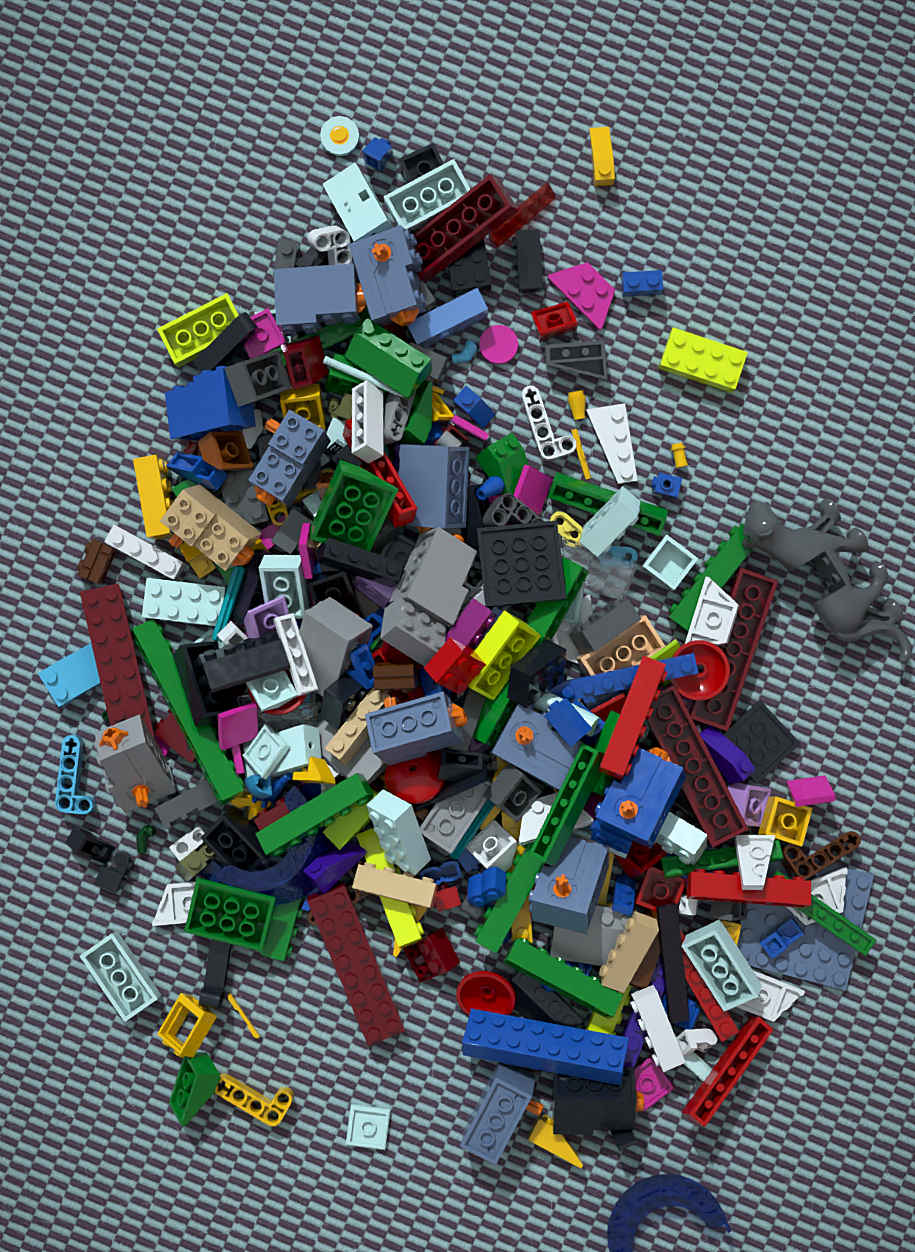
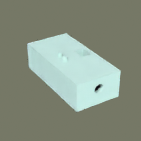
M356 163L323 183L326 192L354 242L394 228L365 175Z
M302 724L277 732L290 748L269 776H271V780L282 777L287 772L293 776V772H302L303 768L308 769L311 756L321 759L319 728ZM253 740L243 743L244 753ZM244 758L245 779L252 775H259Z

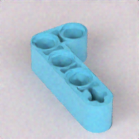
M69 735L63 739L55 806L59 811L65 813L88 814L95 810L96 800L92 796L78 794L84 741L79 735ZM74 741L77 743V746L73 747L69 742ZM68 752H72V753L76 752V755H75V754L68 755ZM69 758H72L75 761V766L73 767V769H70L67 766V760ZM66 778H70L73 782L70 789L64 784ZM64 797L70 800V806L68 808H65L62 805V800ZM83 800L89 801L90 807L88 810L82 808Z

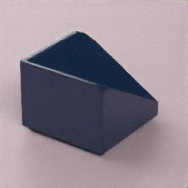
M214 859L201 875L206 880L220 883L229 871Z

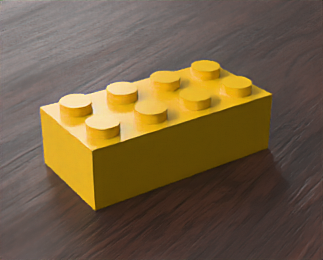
M158 455L135 458L133 463L146 536L153 540L172 537L174 532L160 522L174 502V500H171L170 492H173L172 484L167 478L169 469L166 465L168 463L167 461L164 462V459Z

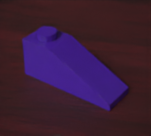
M709 725L700 733L714 763L730 785L745 780L756 770L746 754L713 726Z
M352 842L340 850L335 849L317 857L303 871L312 885L325 894L367 854V851L356 842Z

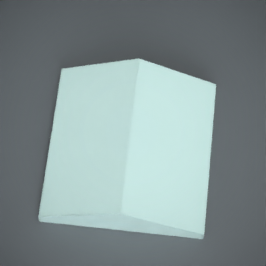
M285 671L246 682L261 711L278 708L298 696Z

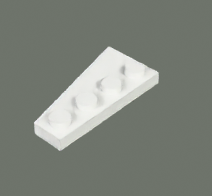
M625 403L587 409V415L591 420L593 429L597 434L617 484L638 481Z

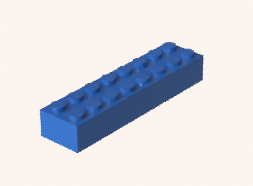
M471 1008L462 1041L464 1056L621 1085L628 1054L629 1038Z

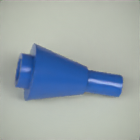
M287 772L282 777L271 780L272 796L268 798H278L286 783L292 779L291 773Z

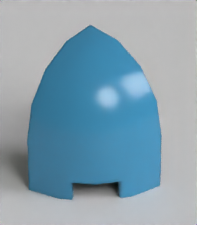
M252 775L245 779L246 788L253 796L261 799L272 796L271 776L264 779L260 775Z

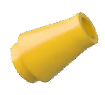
M583 390L569 392L567 401L574 420L585 418L586 395H584Z

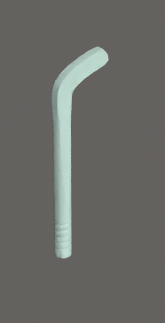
M325 356L324 364L363 381L367 380L377 387L403 397L373 376Z

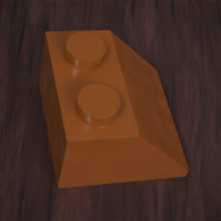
M242 431L210 432L198 441L203 460L219 470L253 468Z

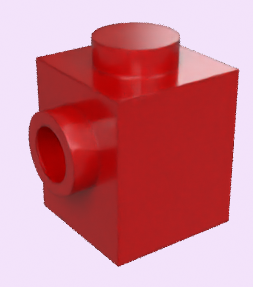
M447 883L438 885L433 908L437 907L439 912L461 905L456 884L450 886Z

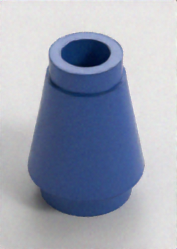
M492 476L476 491L477 497L480 500H485L500 495L505 488V484L500 477Z

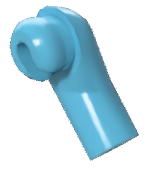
M467 341L461 353L452 354L453 364L467 362L473 358L477 351L474 341Z

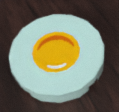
M337 116L325 122L321 128L320 137L322 145L327 152L335 156H345L353 152L357 147L359 132L352 120L347 117Z

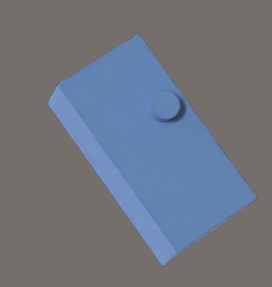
M478 288L416 318L412 324L407 325V331L414 344L427 348L487 318L488 308Z

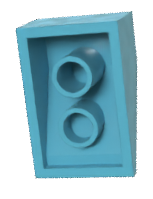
M91 643L38 673L58 707H65L101 684Z

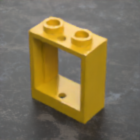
M180 993L157 1035L163 1039V1044L174 1049V1053L177 1056L193 1058L217 1015L207 1007L199 1006V1000L194 996ZM191 1011L198 1017V1020L185 1043H183L175 1035L187 1014Z

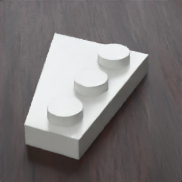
M775 835L735 836L734 841L742 890H763Z

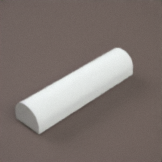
M294 613L274 618L273 621L278 636L281 639L290 665L289 670L297 695L303 696L317 691L318 687L299 634Z

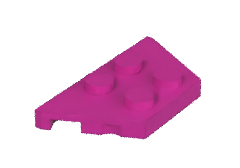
M588 262L549 274L547 279L600 331L615 289Z

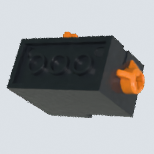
M625 1067L621 1085L553 1073V1134L593 1135L594 1130H634L635 1112L644 1110V1095L638 1092L635 1087L634 1067Z

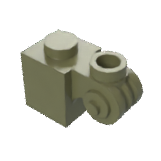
M344 393L342 400L337 398L330 399L328 402V411L331 413L330 417L338 420L344 417L343 422L352 419V395Z
M202 843L199 846L198 852L193 850L175 866L187 882L207 866L206 861H212L217 856L206 843Z

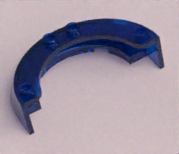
M294 785L286 794L284 801L289 811L292 812L313 798L300 786ZM322 826L318 829L319 832L310 837L306 836L301 839L302 842L300 844L290 847L286 856L269 869L252 872L239 869L233 865H227L219 871L215 878L225 885L276 897L274 905L287 904L305 897L316 888L303 870L317 857L333 851L334 844L323 833L327 827Z
M659 1174L636 1182L620 1196L609 1218L607 1241L609 1252H633V1239L640 1222L652 1211L667 1206L683 1207L694 1212L710 1228L724 1225L728 1233L732 1231L719 1202L703 1185L685 1176Z

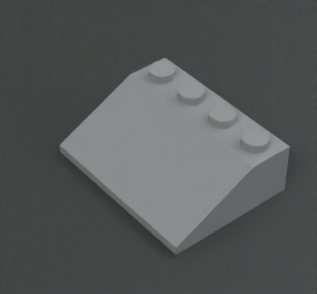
M324 719L316 726V728H319L321 757L346 779L355 773H360L365 776L368 784H370L386 770L388 764L373 754L369 737L350 762L344 765L325 749L338 732V729Z
M597 904L587 935L554 926L550 956L553 958L559 957L567 961L599 966L605 965L610 950H614L619 934H622L625 930L627 919L631 918L635 911L638 912V910L633 909L631 916L611 910L612 906Z

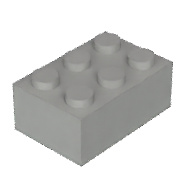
M399 597L384 609L380 638L425 667L445 644L447 627L410 602Z

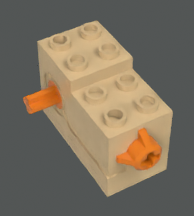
M201 484L183 489L160 520L161 523L174 532L169 540L172 546L179 548L182 542L185 541L190 546H195L225 571L233 566L246 565L254 556V551L251 547L262 534Z

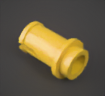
M683 442L672 444L670 451H673L675 467L688 466L684 451L686 446H683Z

